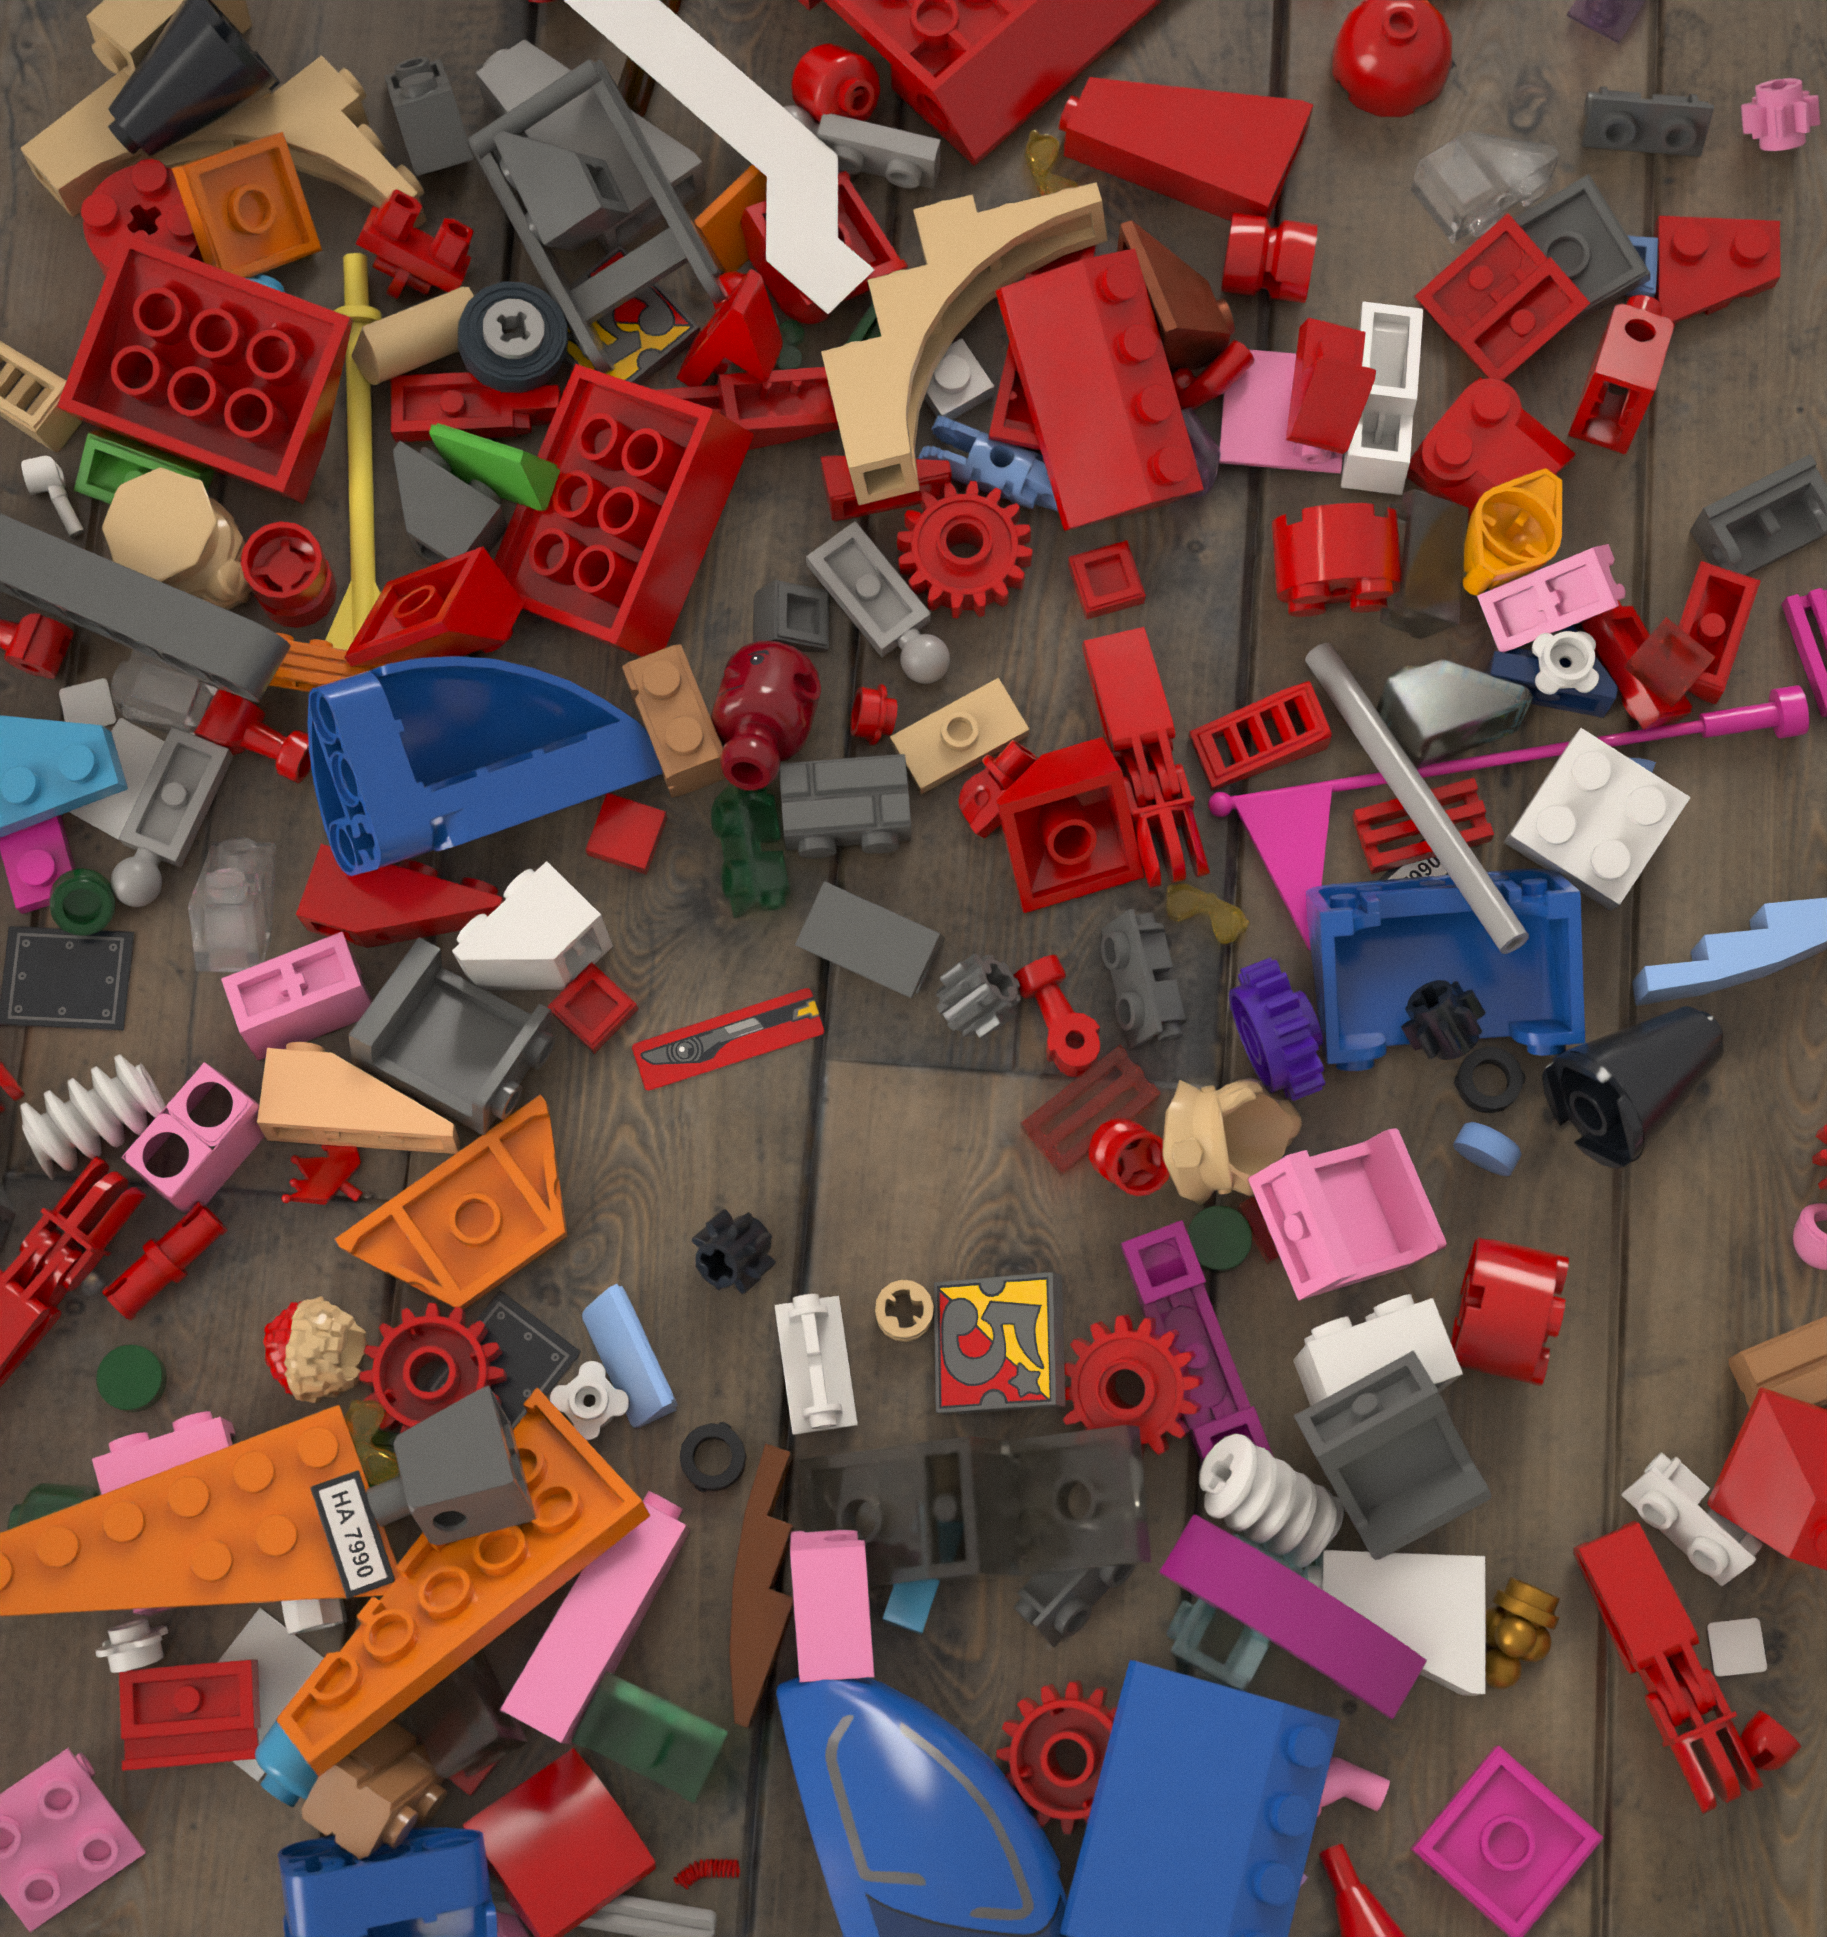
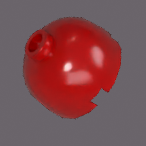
M1363 0L1348 13L1335 39L1332 52L1333 76L1336 83L1339 78L1342 87L1349 93L1348 100L1361 110L1378 117H1404L1413 114L1415 107L1426 104L1430 99L1431 104L1442 92L1452 66V34L1444 16L1427 0Z

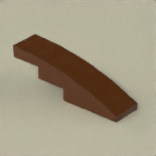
M765 1443L745 1509L732 1591L729 1653L735 1724L749 1729L752 1728L794 1612V1598L773 1589L790 1545L791 1532H794L795 1529L792 1524L772 1517L793 1457L791 1452Z

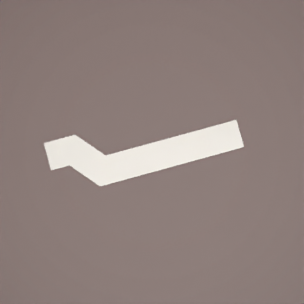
M564 0L767 177L766 261L829 314L874 271L870 265L838 238V155L660 0Z

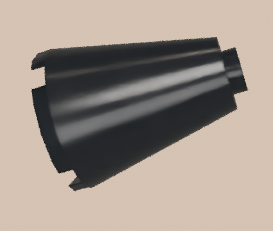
M183 0L109 106L108 110L115 120L108 125V128L131 154L134 155L139 149H142L149 156H153L271 93L281 82L259 53L253 51L242 37L241 32L212 0Z
M1684 1006L1563 1051L1553 1059L1551 1064L1545 1067L1542 1074L1544 1094L1551 1112L1560 1126L1570 1120L1582 1135L1574 1144L1584 1154L1603 1166L1614 1169L1623 1168L1630 1162L1639 1159L1722 1058L1724 1053L1722 1029L1715 1018L1709 1013Z

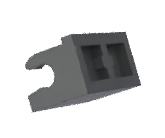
M1811 454L1702 509L1690 532L1710 564L1747 576L1827 535V484L1815 467L1817 463Z
M824 881L795 945L913 999L914 994L920 992L946 937Z

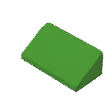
M439 423L431 425L429 434L440 456L451 466V474L467 484L472 479L478 480L492 489L500 498L539 511L546 510L560 473L557 465L523 450Z
M99 429L87 434L74 491L111 504L116 490L121 484L162 467L175 473L201 480L207 492L212 482L214 471L108 430Z

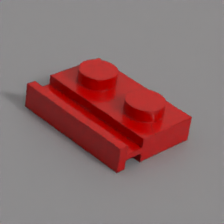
M239 1660L119 1672L121 1740H124L125 1760H122V1771L255 1759V1751L259 1745L258 1728H261L258 1660Z

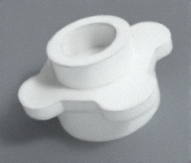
M1566 631L1554 636L1550 633L1540 634L1532 645V652L1539 660L1540 672L1535 678L1537 688L1545 694H1554L1559 689L1576 688L1581 693L1593 690L1599 680L1598 673L1592 668L1595 661L1594 649L1596 647L1593 637L1583 631ZM1560 659H1569L1571 666L1568 668L1562 667Z
M588 1361L582 1364L579 1369V1375L567 1385L556 1386L550 1395V1402L560 1412H564L574 1424L575 1429L587 1441L597 1438L601 1427L607 1425L614 1416H623L629 1407L628 1395L623 1390L615 1389L605 1378V1367L595 1361ZM587 1395H593L596 1398V1403L592 1407L584 1405L583 1400Z
M148 1619L123 1623L109 1629L110 1639L102 1642L103 1647L95 1650L97 1657L107 1656L112 1673L137 1669L164 1658L160 1641L162 1640V1635L168 1633L166 1625L150 1628Z

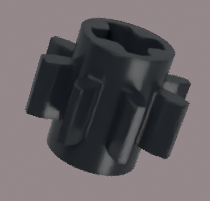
M1435 980L1422 985L1410 996L1405 1011L1411 1020L1405 1022L1401 1029L1414 1050L1423 1048L1429 1059L1437 1056L1442 1060H1452L1465 1055L1476 1045L1479 1035L1482 1033V1029L1476 1020L1482 1018L1486 1012L1473 989L1464 992L1458 981L1450 984L1445 980Z
M723 1209L706 1222V1227L692 1238V1242L699 1247L696 1253L695 1266L701 1276L708 1283L715 1286L717 1290L735 1284L738 1291L744 1294L758 1283L761 1277L776 1263L768 1255L771 1249L772 1235L762 1222L752 1217L751 1213L747 1212L745 1215L738 1216L733 1220L731 1214L726 1209Z

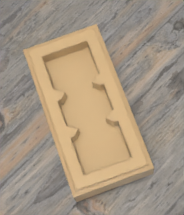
M997 678L890 736V744L896 754H905L907 773L922 795L981 763L986 755L993 756L1003 751L1012 740L1019 742L1029 736L1030 729L1000 679Z

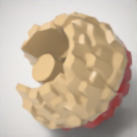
M322 1296L303 1300L299 1303L291 1302L287 1309H283L279 1316H276L271 1323L265 1326L263 1344L266 1352V1365L270 1368L273 1379L279 1381L285 1389V1393L294 1396L296 1400L317 1403L323 1397L337 1398L341 1392L348 1391V1389L353 1388L358 1383L359 1373L361 1372L358 1368L362 1365L366 1355L364 1349L368 1346L366 1331L356 1324L353 1316L340 1310L339 1307L330 1304L329 1301H324Z

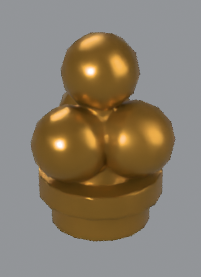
M1513 1577L1509 1578L1504 1591L1497 1589L1492 1602L1499 1606L1485 1610V1642L1492 1647H1497L1485 1654V1681L1490 1686L1497 1689H1505L1515 1685L1521 1677L1522 1666L1520 1660L1537 1662L1547 1656L1552 1644L1547 1628L1555 1630L1560 1619L1559 1616L1554 1614L1560 1601L1558 1597Z

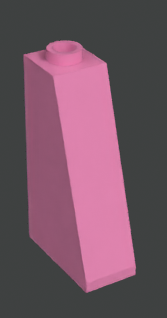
M651 1491L647 1492L643 1500L651 1516L581 1571L501 1708L507 1714L560 1743L576 1745L691 1531L687 1525L678 1521L683 1509Z

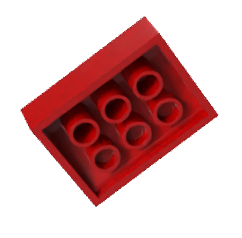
M122 233L57 407L86 423L304 504L326 446L353 319Z
M575 364L537 457L557 465V469H560L548 507L545 511H539L517 503L494 559L496 565L525 603L522 610L639 658L665 649L754 434L711 408Z

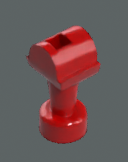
M31 613L23 617L19 623L0 619V648L6 650L4 655L5 661L17 669L36 677L55 679L73 638L74 631L61 622L37 613Z
M218 689L195 729L194 735L229 749L233 756L243 753L247 749L275 759L276 772L279 775L297 784L302 782L311 770L308 733L295 730L286 737L262 723L266 714L258 706L239 695Z
M1057 955L1045 956L1013 974V977L1017 978L1020 984L1018 988L1019 994L1024 999L1036 998L1048 1028L1045 1051L1048 1062L1054 1061L1061 1073L1069 1077L1087 1075L1097 1064L1100 1050V1026L1093 1018L1086 1014L1076 1013L1059 988V985L1066 978V972Z

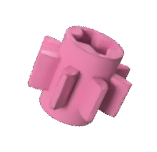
M1777 79L1761 83L1755 87L1756 97L1752 98V103L1741 105L1743 134H1752V139L1759 138L1760 149L1781 151L1802 146L1806 143L1805 133L1810 132V127L1820 125L1819 96H1809V91H1803L1802 81L1799 79Z

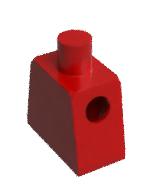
M1635 295L1628 299L1626 305L1618 304L1614 306L1596 349L1567 436L1626 455L1656 390L1675 326L1669 318L1661 316L1663 307L1656 299L1646 295ZM1610 383L1629 390L1626 394L1615 395L1608 391Z

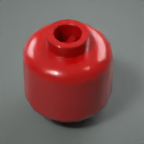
M828 43L811 48L801 57L794 69L791 82L792 98L796 106L804 108L814 121L819 124L823 114H834L865 122L875 110L881 91L879 75L872 62L861 54L843 46Z

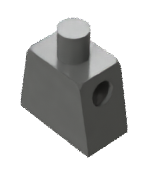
M489 1385L471 1393L399 1434L393 1445L400 1476L367 1489V1498L371 1510L381 1527L412 1515L428 1541L435 1545L474 1537L528 1523L536 1519L511 1423Z

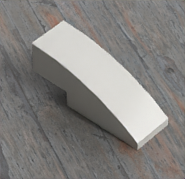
M1362 302L1358 330L1366 332L1362 366L1375 369L1376 378L1350 447L1343 457L1341 488L1402 495L1410 464L1413 414L1417 402L1423 309Z

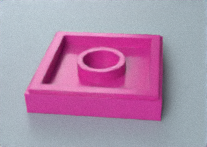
M1496 1745L1417 1839L1410 1850L1508 1937H1523L1604 1837L1505 1750Z

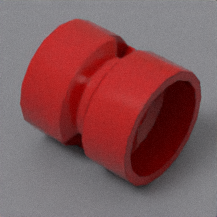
M1233 213L1221 292L1254 296L1261 288L1268 290L1271 299L1305 304L1313 266L1318 224L1284 220L1277 228H1273L1266 217Z
M279 521L264 525L250 536L243 547L240 564L247 584L267 616L282 626L294 628L315 624L326 616L335 602L337 584L324 552L312 533L296 523Z

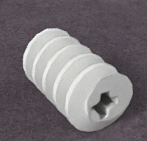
M121 1054L115 1056L117 1076L112 1079L97 1066L91 1068L93 1089L89 1091L74 1078L68 1080L70 1100L65 1103L52 1091L44 1092L46 1113L42 1115L27 1102L20 1105L22 1127L39 1164L51 1180L55 1177L53 1160L64 1170L70 1172L78 1166L76 1147L90 1159L97 1155L100 1156V1136L110 1145L117 1148L125 1142L123 1123L135 1134L141 1135L148 1127L146 1112L148 1111L156 1118L166 1107L154 1081L141 1063L134 1067Z
M1233 1434L1225 1437L1211 1449L1203 1460L1199 1472V1485L1203 1491H1207L1204 1503L1207 1513L1214 1518L1221 1519L1224 1517L1229 1528L1236 1531L1244 1530L1248 1540L1257 1544L1263 1543L1267 1552L1279 1557L1283 1555L1286 1564L1293 1568L1300 1569L1312 1563L1335 1537L1343 1522L1345 1509L1339 1498L1332 1496L1325 1487L1313 1484L1305 1474L1294 1471L1285 1461L1275 1459L1265 1448L1255 1446L1244 1435Z

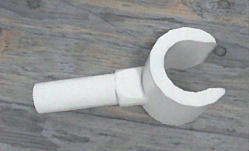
M40 456L22 461V472L29 493L34 495L49 491L51 501L69 536L76 537L82 534L84 529L64 489L66 483L62 468L49 456Z

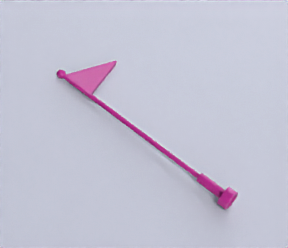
M1799 685L1772 689L1769 694L1768 703L1701 713L1697 721L1596 738L1611 747L1695 733H1701L1703 738L1773 727L1776 736L1781 739L1807 734L1809 711L1802 688ZM1570 741L1415 766L1421 777L1425 778L1560 756ZM1380 772L1231 797L1227 793L1217 792L1209 799L1208 808L1217 817L1227 816L1232 809H1235L1310 951L1306 890L1322 886L1331 795L1334 792L1387 784Z

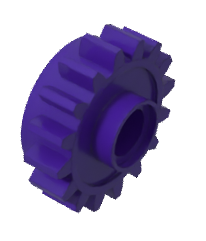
M1271 957L1240 969L1241 973L1238 974V979L1241 985L1229 991L1231 1011L1246 1054L1266 1090L1273 1093L1282 1089L1286 1098L1290 1097L1291 1101L1323 1090L1322 1086L1325 1085V1081L1321 1072L1324 1071V1067L1316 1053V1050H1319L1318 1046L1323 1044V1037L1318 1019L1307 996L1301 990L1295 993L1292 992L1287 974L1281 972L1278 962L1276 960L1272 961Z

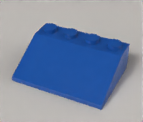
M1129 1660L1059 1933L1069 1937H1288L1340 1720L1283 1702Z

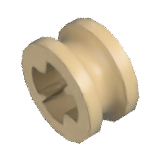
M899 1280L891 1282L881 1290L876 1299L875 1315L878 1326L886 1336L895 1341L909 1342L917 1340L928 1331L932 1324L934 1306L931 1295L924 1286L915 1281ZM908 1294L910 1295L912 1305L923 1306L921 1319L913 1316L914 1326L900 1328L897 1317H886L885 1312L888 1303L896 1306L895 1296Z

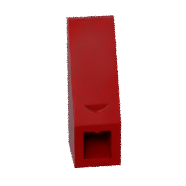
M321 844L296 916L307 931L327 937L343 932L348 943L370 948L418 939L419 937L424 938L461 931L476 916L484 913L488 917L504 902V899L497 895L499 890L489 883L469 877H463L461 884L437 878L439 872L434 868L412 860H402L400 867L391 864L373 871L350 876L341 870L335 860L331 847Z

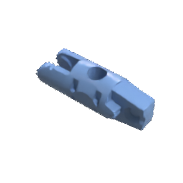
M938 415L931 429L936 438H939L941 442L947 443V445H953L954 448L969 453V456L965 458L950 451H944L927 445V447H923L918 459L947 460L950 464L952 480L968 485L970 481H977L978 490L988 494L993 489L998 488L1001 490V499L1005 498L1010 500L1011 503H1017L1022 507L1033 509L1034 505H1039L1058 511L1041 454L1025 450L1021 446L989 440L988 433Z

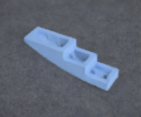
M1827 897L1764 904L1749 920L1751 930L1704 935L1691 950L1692 962L1645 966L1632 981L1636 1006L1700 996L1765 977L1823 952L1827 949Z

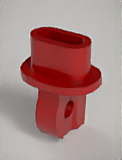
M1014 740L1009 743L997 758L986 755L982 759L986 768L965 782L960 791L959 808L975 834L983 839L989 836L1001 824L996 800L1038 759L1029 749Z

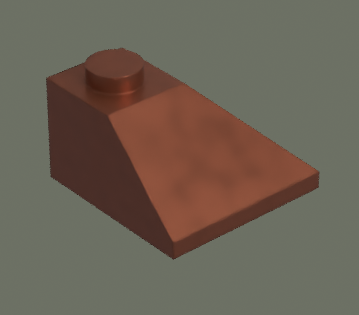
M1130 220L1120 224L1117 252L1136 249L1171 375L1180 368H1187L1193 371L1210 365L1228 347L1230 335L1235 333L1234 320L1227 302L1223 298L1216 300L1208 280L1134 221Z

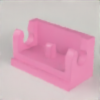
M1609 544L1593 547L1478 595V600L1499 652H1508L1534 641L1540 634H1552L1618 607V600L1625 598V588L1622 584L1615 583L1609 566L1613 565L1615 559Z
M343 932L221 979L239 1033L258 1061L266 1058L267 1048L286 1049L288 1043L307 1042L358 1022L373 1002L360 974H362L360 966Z
M853 1530L791 1532L790 1556L800 1682L874 1677L865 1540H858V1532Z

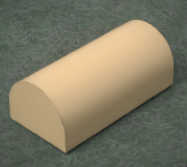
M463 286L363 326L351 355L363 377L370 384L377 385L458 352V321L467 302L474 297L470 288H464Z

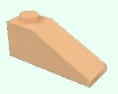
M291 1042L286 1045V1049L267 1048L257 1123L267 1141L447 1154L459 1152L460 1140L453 1123L337 1055L325 1052L322 1046L308 1042Z

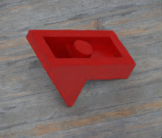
M750 269L694 338L676 379L689 387L701 386L712 372L718 376L724 374L732 362L761 381L766 382L769 379L781 352L783 341L760 274Z
M1309 317L1299 327L1286 434L1287 441L1340 454H1345L1348 451L1376 378L1375 369L1362 366L1366 337L1365 331Z

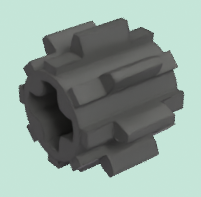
M973 954L964 962H958L940 976V980L944 985L936 993V996L939 997V1004L936 1006L939 1014H943L948 1022L947 1025L953 1031L958 1030L965 1037H971L977 1033L979 1038H984L1017 1015L1013 1006L1019 1003L1021 998L1017 994L1020 984L1018 979L1014 978L1008 970L1009 966L1004 961L1000 963L994 960L993 955H985L980 959L977 954Z

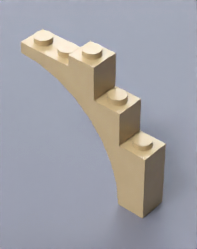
M322 55L274 93L263 96L153 156H149L142 149H139L134 155L131 154L108 128V125L115 120L108 108L130 78L123 70L20 148L36 178L71 217L81 212L84 200L92 195L93 191L103 180L123 168L134 166L143 159L158 160L165 167L172 169L278 132L284 133L295 170L338 184L377 208H380L394 189H398L417 199L420 204L419 197L424 194L422 186L407 167L401 164L395 169L383 156L386 150L382 142L368 127L369 122L362 101L367 96L360 83L346 68L337 72ZM421 208L413 225L415 228H418L427 221L423 208Z
M1097 182L1076 188L1063 189L1056 193L1017 203L1004 204L1000 207L978 213L973 195L944 200L913 209L926 265L908 270H898L888 275L868 279L881 336L865 341H854L841 347L821 351L848 468L859 505L919 490L915 444L919 411L933 372L954 338L988 302L997 296L995 291L1015 283L1025 276L1026 273H1031L1061 256L1108 241L1103 204Z

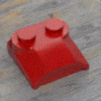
M847 171L838 173V238L870 265L874 271L842 302L869 291L868 279L888 275L898 270H906L908 267L904 259L901 260L855 190L850 182L851 177ZM766 200L746 207L740 224L746 243L747 255L757 272L762 276L764 283L782 311L791 319L805 324H815L826 320L833 310L827 314L766 261Z
M1480 377L1464 390L1427 434L1410 459L1406 477L1465 522L1469 523L1476 504L1488 490L1544 468L1557 475L1565 466L1573 461L1576 453L1521 408L1519 396L1510 385L1501 380L1483 379Z

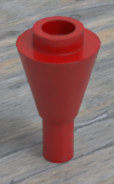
M1343 1843L1332 1846L1318 1854L1336 1893L1334 1900L1341 1937H1407L1366 1884H1361Z

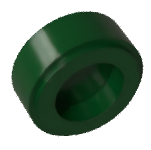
M84 868L70 870L62 874L54 882L50 890L49 902L52 918L61 929L70 934L83 936L97 933L109 924L114 915L115 898L111 884L102 874L94 870Z
M1211 1206L1200 1211L1193 1218L1187 1230L1200 1267L1208 1272L1226 1273L1234 1270L1243 1263L1251 1249L1252 1231L1248 1221L1237 1210L1227 1206Z
M123 1345L113 1349L103 1358L97 1370L96 1383L100 1395L109 1405L124 1412L134 1413L144 1411L157 1403L164 1393L167 1374L163 1362L155 1353L139 1345Z

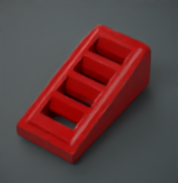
M846 456L820 457L823 484L832 521L835 520V522L921 504V495L925 492L934 496L936 500L944 498V483L951 482L949 461L916 459L919 482L918 491L859 505Z
M1306 681L1191 730L1188 736L1209 787L1213 791L1326 750L1332 738V733L1310 681ZM1297 710L1306 733L1297 736L1288 714ZM1272 718L1283 742L1274 747L1263 723ZM1245 728L1249 729L1258 750V754L1249 757L1239 730ZM1223 736L1235 761V764L1226 768L1214 739Z

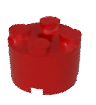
M143 159L134 166L123 168L103 180L93 191L92 195L84 200L81 207L84 235L105 277L107 276L122 233L204 263L174 173L171 168L165 167L162 162L155 159Z
M1328 504L1302 509L1303 521L1287 525L1286 514L1272 521L1277 599L1288 603V614L1290 616H1316L1326 612L1325 604L1350 602L1352 612L1369 613L1381 611L1388 608L1387 597L1402 589L1398 519L1395 509L1387 507L1384 517L1375 516L1374 504Z
M1480 1237L1475 1239L1460 1290L1462 1299L1459 1314L1454 1319L1450 1340L1459 1366L1465 1369L1542 1386L1550 1356V1348L1542 1345L1546 1343L1548 1336L1557 1338L1560 1332L1566 1299L1553 1295L1562 1294L1568 1272L1569 1257L1495 1239L1489 1240Z

